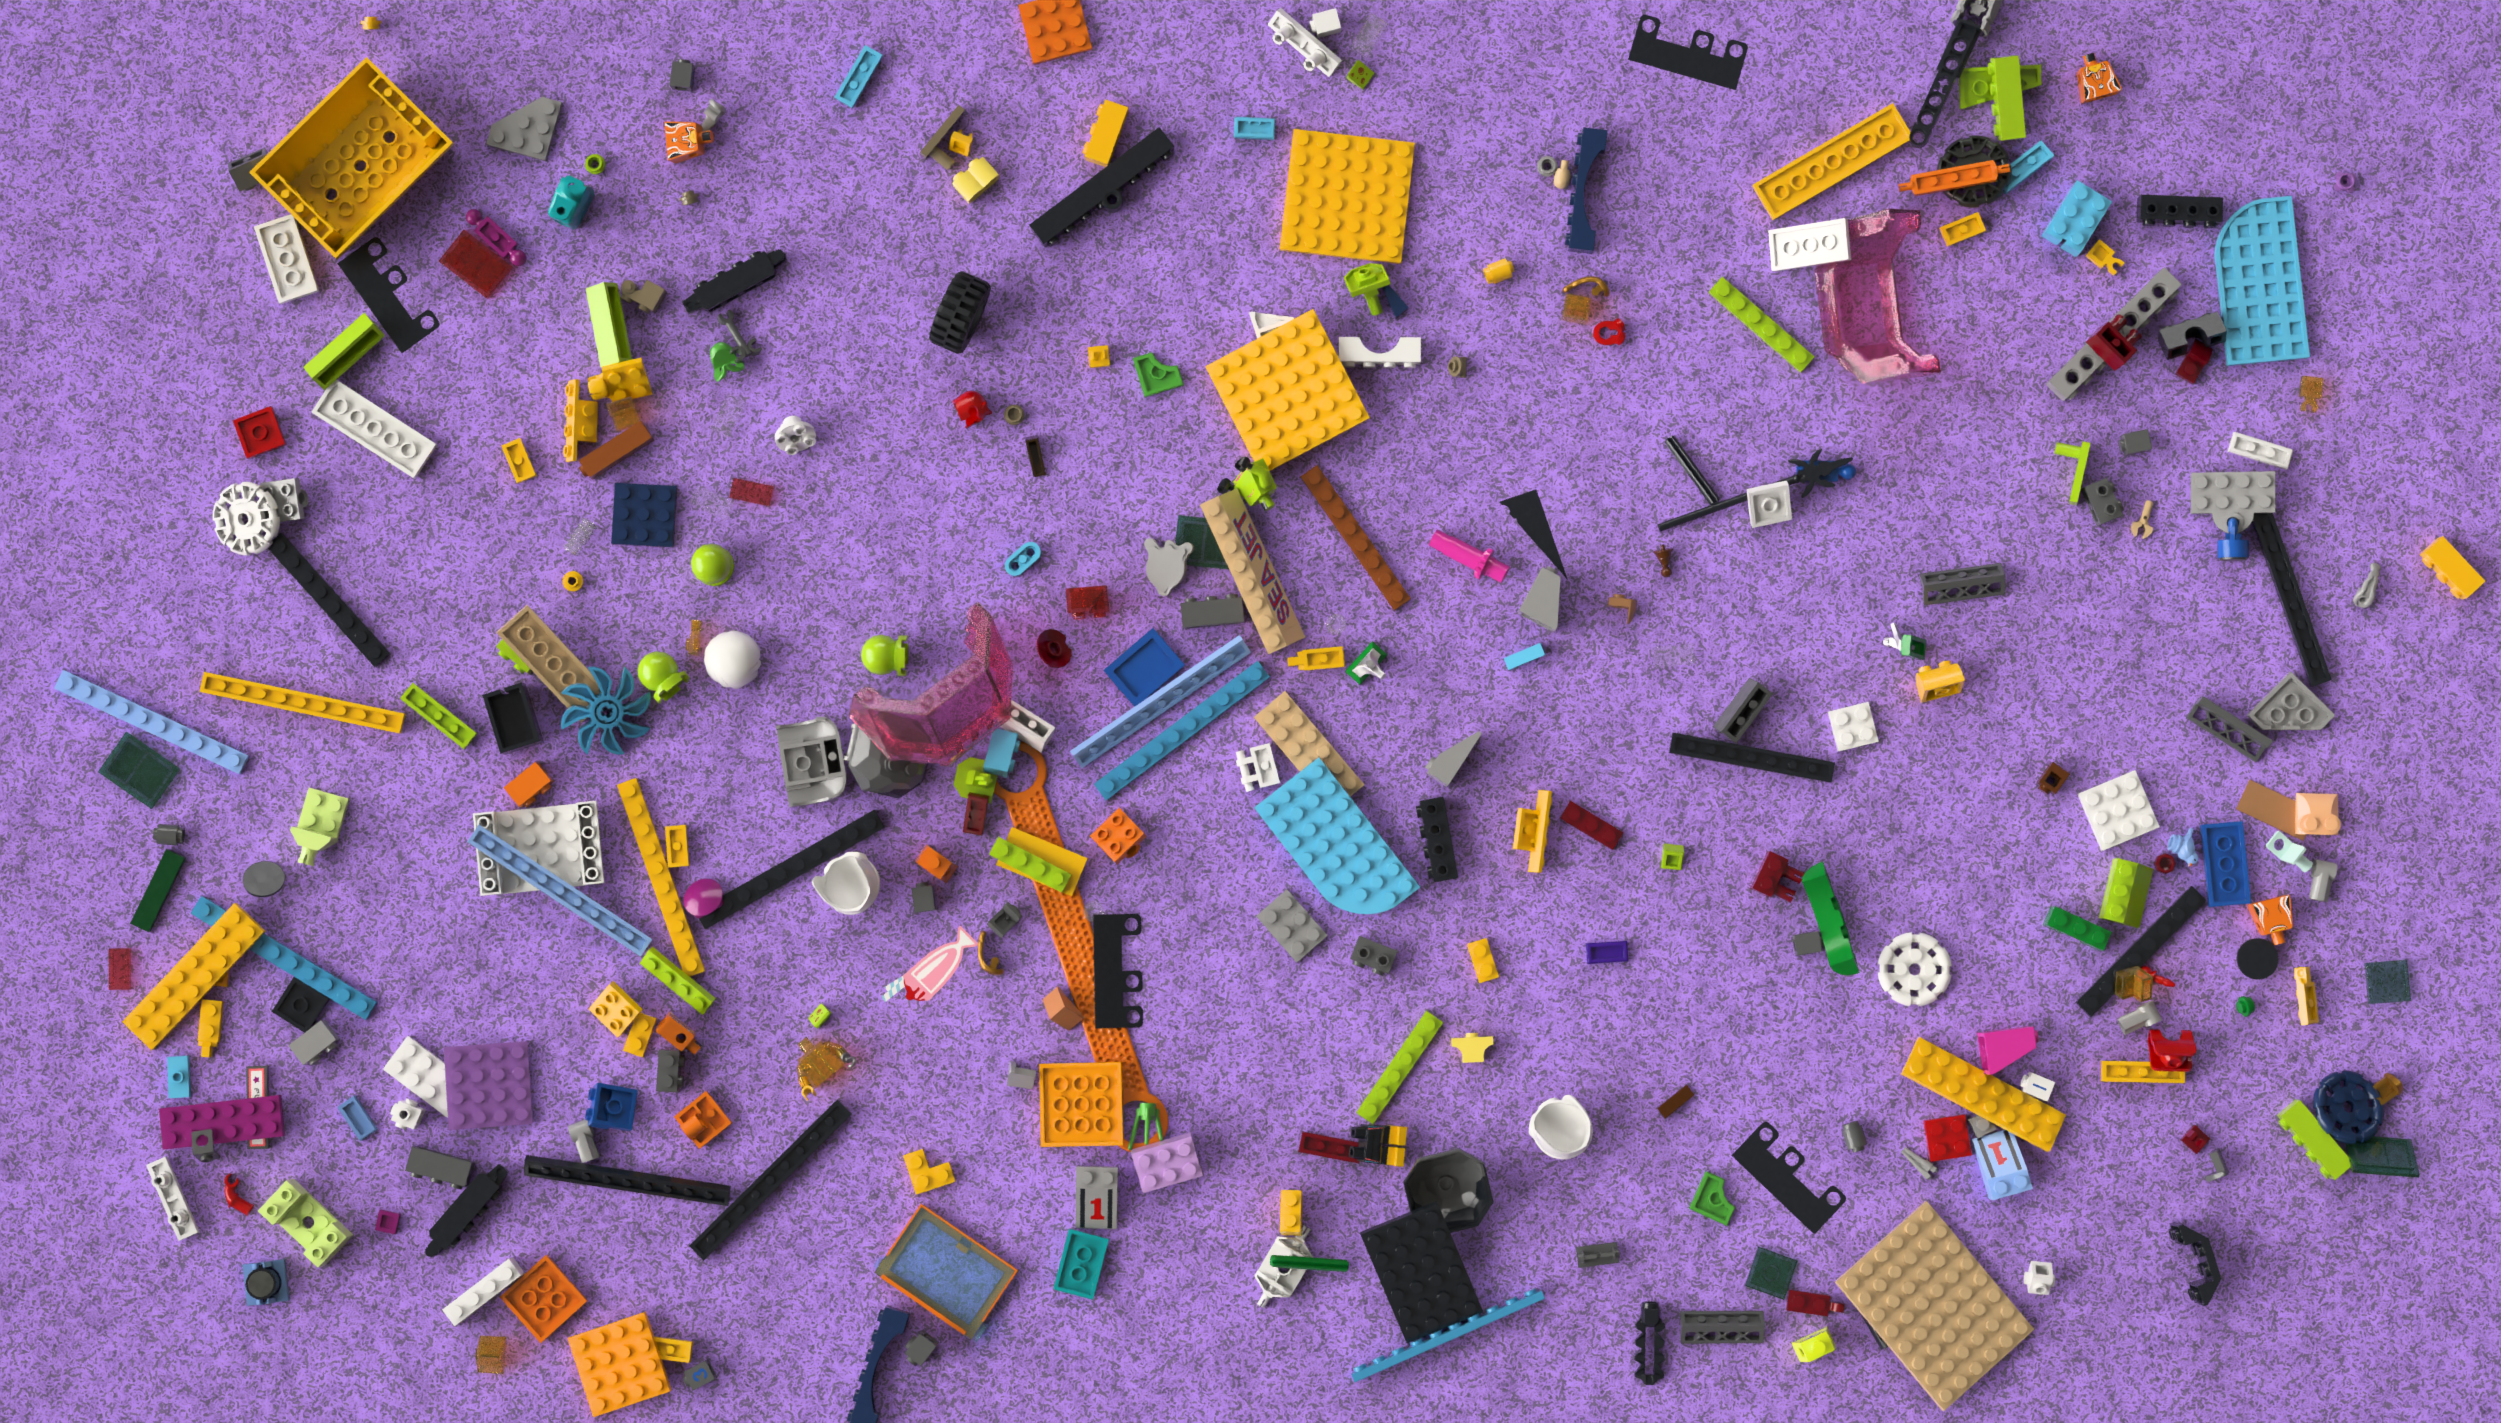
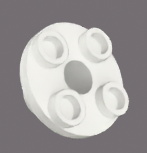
M789 416L784 419L783 424L776 431L775 443L779 449L786 451L788 455H795L799 451L815 445V429L811 424L803 422L798 416Z

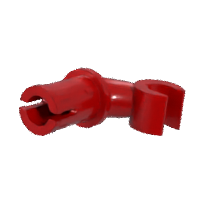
M230 1173L224 1179V1192L229 1205L228 1208L233 1207L248 1216L254 1205L239 1197L238 1193H235V1187L239 1185L240 1181L237 1178L236 1182L231 1184L229 1178L232 1174Z

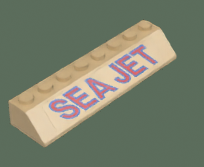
M1238 489L1200 504L1267 653L1271 654L1305 638Z

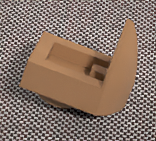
M1613 594V597L1608 598L1607 607L1627 609V624H1630L1637 609V600L1626 599L1625 595Z

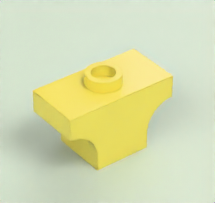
M1465 1033L1466 1037L1451 1038V1046L1457 1047L1461 1051L1463 1063L1484 1062L1485 1049L1493 1045V1036L1478 1037V1033Z

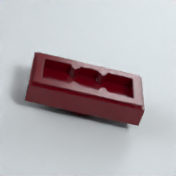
M969 792L963 826L964 833L983 836L989 796Z

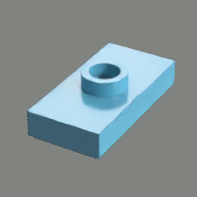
M1235 117L1234 138L1274 140L1275 119Z
M190 1056L167 1057L169 1098L191 1097Z

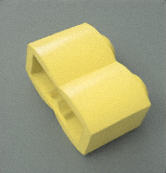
M984 157L980 159L975 158L968 165L970 167L965 172L960 171L953 178V187L968 204L976 200L1000 178L999 174Z

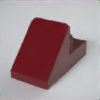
M2195 339L2175 375L2194 384L2203 367L2208 364L2213 349L2211 347L2206 348L2204 343Z

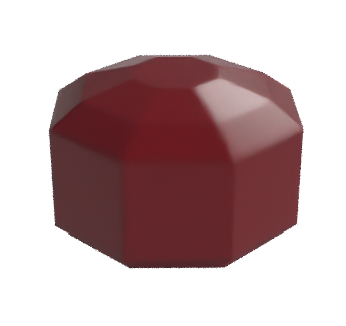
M2166 853L2157 856L2154 861L2156 871L2163 874L2172 872L2176 865L2173 856Z

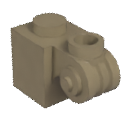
M626 280L621 284L622 295L620 298L629 304L632 301L639 304L638 308L647 314L650 311L656 314L667 291L649 280H646L642 289L638 290L637 285L633 281Z

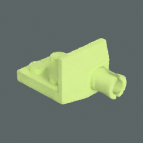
M308 788L298 826H291L290 829L297 844L302 846L300 858L298 859L299 863L314 866L318 851H324L337 843L349 798Z

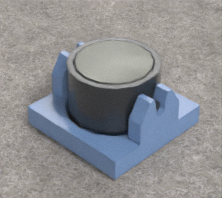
M285 1259L242 1265L247 1306L290 1300Z

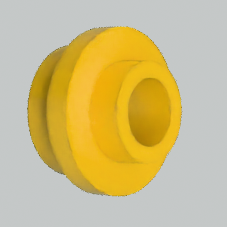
M365 17V21H361V24H363V29H379L381 21H377V17Z
M570 571L563 577V586L568 591H578L583 586V577L576 571ZM574 577L576 583L570 585L569 580Z

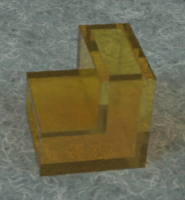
M1566 293L1561 320L1586 325L1591 298Z
M631 396L606 404L616 431L628 429L641 421L635 400Z
M2139 966L2116 971V996L2122 1000L2134 997L2140 1002L2152 999L2153 976Z
M480 1336L475 1355L478 1373H504L506 1365V1337Z

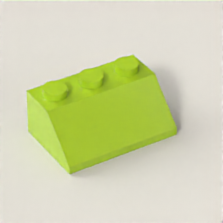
M2114 858L2098 919L2139 929L2154 869L2136 862Z

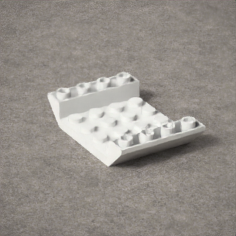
M597 801L502 812L473 813L474 831L478 825H481L571 886L577 887L605 883ZM476 848L480 896L539 891V889Z

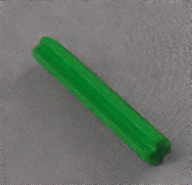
M1272 1255L1270 1257V1265L1278 1268L1347 1272L1349 1268V1262L1342 1259Z

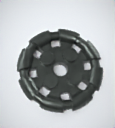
M1972 135L1969 138H1960L1951 143L1944 150V156L1940 157L1937 170L1990 160L2000 162V165L2009 164V156L1999 143H1994L1985 136ZM1972 146L1973 150L1965 152L1964 147ZM1985 147L1991 150L1988 155L1982 153ZM1952 156L1958 158L1955 164L1950 162ZM2009 165L2010 172L1998 174L1997 180L1999 182L1996 186L1992 185V183L1961 188L1966 191L1964 195L1958 193L1959 189L1943 191V193L1951 201L1955 200L1964 207L1977 208L1979 205L1986 203L1989 205L2001 197L2005 186L2009 185L2012 173L2011 165ZM1983 190L1984 196L1977 197L1976 192Z

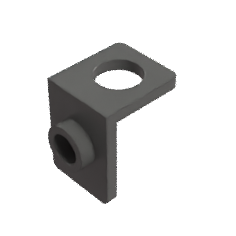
M211 1129L191 1133L194 1157L200 1162H211L214 1159H220V1155L214 1150L213 1131ZM201 1135L208 1137V1143L205 1146H198L197 1139Z

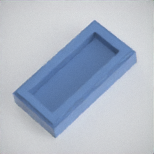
M356 1095L337 1107L359 1141L364 1140L378 1130Z

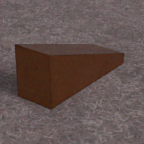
M1685 1085L1656 1107V1109L1666 1119L1693 1097L1694 1094Z

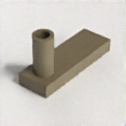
M960 105L956 107L919 153L925 159L928 155L931 156L947 171L955 160L936 145L965 111Z

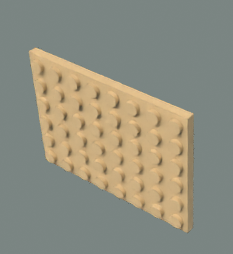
M1927 1201L1922 1203L1835 1281L1837 1286L1942 1411H1945L2034 1330Z

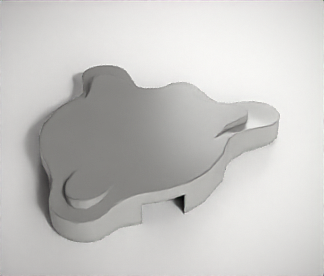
M1148 538L1144 542L1148 552L1146 564L1147 577L1156 587L1159 595L1169 596L1176 585L1184 580L1187 571V559L1194 551V546L1189 542L1178 546L1174 541L1167 540L1164 547L1161 548L1156 540Z

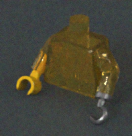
M807 1037L797 1044L804 1053L798 1059V1081L802 1088L801 1093L807 1101L809 1100L807 1098L809 1093L812 1092L814 1096H817L814 1089L819 1087L844 1065L852 1060V1064L848 1067L853 1068L856 1065V1058L851 1056L842 1045L830 1041H820L814 1046Z

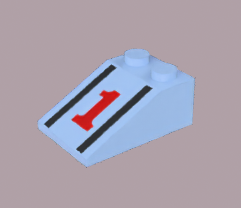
M2001 1130L1972 1139L1989 1199L1996 1200L2033 1189L2027 1167L2013 1133Z

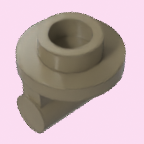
M1454 356L1448 363V371L1451 376L1467 378V357Z

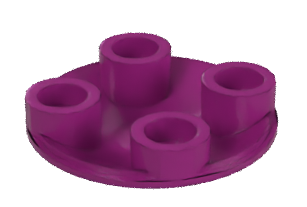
M700 879L689 886L684 895L686 910L696 918H702L711 914L717 908H720L724 902L721 886L712 879Z

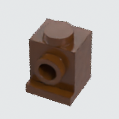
M2051 762L2036 782L2040 785L2038 789L2046 795L2050 793L2054 795L2061 788L2070 773L2056 763ZM2049 776L2054 779L2052 784L2047 782Z

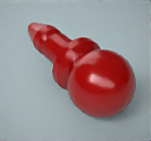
M2142 966L2137 970L2136 976L2141 982L2153 984L2155 981V983L2163 984L2166 987H2175L2174 982L2157 975V971H2152L2148 966Z

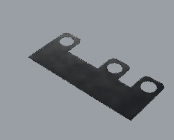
M1642 15L1640 17L1628 60L1736 90L1748 49L1746 43L1729 40L1724 56L1719 57L1710 54L1714 41L1713 34L1696 30L1693 34L1690 48L1656 39L1660 20L1649 15ZM1650 19L1654 21L1655 29L1652 32H1645L1643 30L1642 24L1645 20ZM1699 35H1706L1709 39L1708 46L1704 48L1699 47L1696 44L1697 37ZM1737 44L1742 47L1743 52L1741 56L1733 57L1730 54L1729 50L1732 45Z
M374 237L337 264L397 348L403 353L437 329L440 322L431 310H426L415 319L410 317L393 293V291L407 282V276L398 265L392 266L380 275L373 263L387 254V248L380 238ZM372 243H378L381 246V253L377 256H372L368 251ZM392 271H398L402 276L401 281L397 284H392L388 279ZM425 316H430L434 320V325L430 329H425L421 326V319Z
M1535 489L1498 502L1500 506L1505 505L1509 508V516L1512 519H1517L1518 525L1568 582L1537 490Z
M1139 914L1093 915L1095 1029L1133 1028L1143 1025L1142 1007L1123 1006V992H1140L1143 987L1142 973L1140 971H1122V935H1139L1141 933V916ZM1128 918L1136 919L1138 923L1136 930L1128 931L1126 929L1125 922ZM1129 975H1136L1139 979V984L1135 988H1130L1126 984V979ZM1131 1010H1136L1139 1013L1140 1018L1136 1023H1130L1127 1020V1013Z
M1763 1122L1731 1156L1815 1234L1845 1203L1846 1196L1837 1187L1830 1186L1818 1199L1793 1175L1805 1161L1804 1156L1795 1147L1790 1146L1776 1159L1767 1149L1778 1138L1779 1133L1771 1124ZM1763 1128L1771 1129L1773 1133L1771 1140L1763 1141L1760 1138L1759 1133ZM1790 1152L1796 1153L1799 1158L1798 1163L1794 1166L1788 1165L1785 1161L1786 1155ZM1830 1192L1839 1194L1840 1201L1837 1205H1830L1827 1202V1195Z

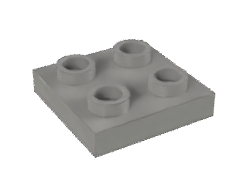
M299 478L260 483L262 490L268 491L275 499L280 522L305 519L303 508L308 505V495L304 489L300 488ZM264 511L265 519H268L269 513L268 511Z

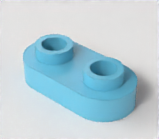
M1027 542L1006 560L1005 570L1011 576L1023 574L1039 560L1041 556L1040 547L1034 542ZM1029 549L1035 551V554L1031 557L1027 555ZM1013 563L1019 564V568L1017 570L1012 569Z

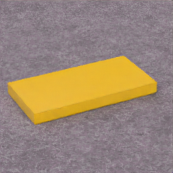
M1011 827L1006 841L1072 874L1062 893L1073 896L1088 858ZM1000 860L996 863L997 866L1046 885Z

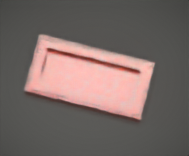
M733 478L729 498L770 507L774 486Z
M131 948L109 949V990H131Z

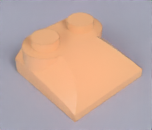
M2296 793L2295 834L2338 835V831L2341 828V822L2338 818V794Z

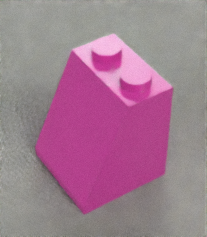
M2023 1026L1978 1032L1977 1037L1984 1074H1995L2035 1049L2036 1043L2039 1042L2037 1030H2034V1027Z

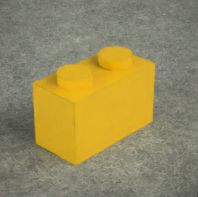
M1281 1190L1280 1233L1284 1236H1302V1190Z

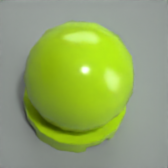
M712 543L705 544L699 547L692 555V572L704 584L715 587L723 585L730 580L735 568L734 559L729 551L722 546Z
M876 635L866 640L861 650V660L865 668L877 675L890 674L895 670L897 671V676H907V670H904L905 664H908L909 644L904 643V641L908 640V636L899 635L898 640L895 641L890 636Z
M654 651L645 655L637 668L638 678L642 685L649 690L655 691L653 697L659 704H661L662 699L667 701L681 690L679 685L683 681L688 683L690 680L685 671L678 672V665L674 658L665 652Z

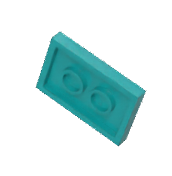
M1069 1228L1053 1289L1093 1300L1109 1239Z

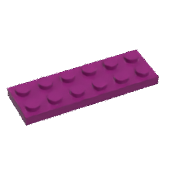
M282 1095L159 1108L163 1150L192 1147L191 1133L207 1129L213 1131L214 1144L285 1136ZM201 1135L197 1139L198 1146L208 1143L206 1135Z

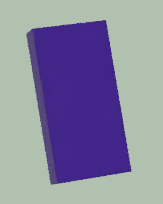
M1627 941L1585 943L1587 964L1629 961Z

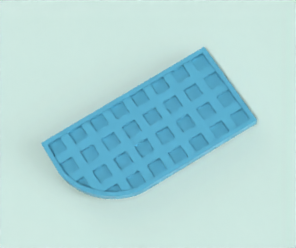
M2292 196L2252 201L2237 210L2226 221L2218 235L2214 250L2221 319L2227 330L2226 341L2224 342L2226 365L2234 366L2310 358Z
M1320 757L1254 807L1323 897L1340 909L1357 914L1384 912L1397 906L1421 887Z

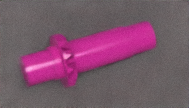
M1438 529L1430 540V547L1475 570L1474 576L1479 580L1484 575L1502 583L1509 572L1510 566L1496 560L1493 557L1494 550L1490 548L1483 552Z

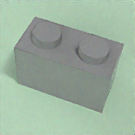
M320 1020L288 1046L303 1065L310 1064L312 1066L321 1059L320 1055L325 1051L329 1053L338 1046L336 1042L340 1038L326 1020Z

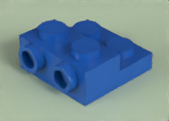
M603 1083L595 1084L588 1093V1100H591V1107L587 1108L585 1114L588 1126L631 1131L638 1090Z

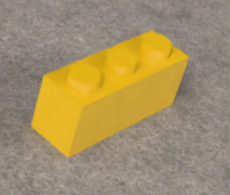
M1106 99L1104 104L1099 105L1096 114L1099 116L1098 121L1092 124L1089 133L1092 135L1091 140L1085 143L1082 152L1085 154L1086 161L1103 167H1107L1110 164L1129 113L1128 107Z
M2444 536L2437 538L2420 554L2423 558L2422 562L2428 568L2432 567L2437 573L2436 577L2442 583H2447L2451 588L2450 592L2458 599L2468 598L2485 582Z

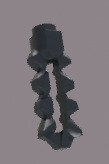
M1644 1301L1641 1307V1317L1635 1323V1328L1642 1333L1635 1339V1345L1641 1348V1350L1634 1356V1360L1640 1363V1366L1634 1373V1377L1641 1379L1645 1385H1654L1658 1379L1664 1378L1659 1364L1664 1362L1665 1359L1664 1355L1659 1352V1349L1664 1346L1665 1341L1658 1333L1665 1329V1324L1660 1318L1659 1302ZM1646 1326L1654 1327V1374H1645Z

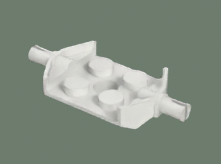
M1303 1225L1302 1236H1277L1267 1256L1254 1275L1263 1289V1295L1257 1303L1259 1306L1262 1304L1261 1307L1265 1308L1272 1297H1291L1307 1269L1290 1268L1287 1273H1281L1278 1267L1270 1265V1257L1272 1255L1313 1258L1304 1243L1311 1230L1310 1228L1306 1229V1226Z

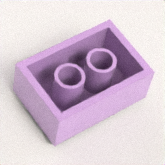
M1191 1132L1131 1150L1143 1193L1203 1176Z

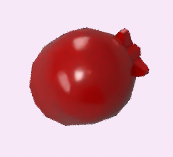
M966 391L952 401L961 421L966 420V429L982 421L986 415L992 414L985 398L977 391Z

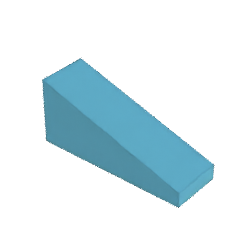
M1539 643L1505 657L1504 661L1508 670L1543 657L1545 653Z

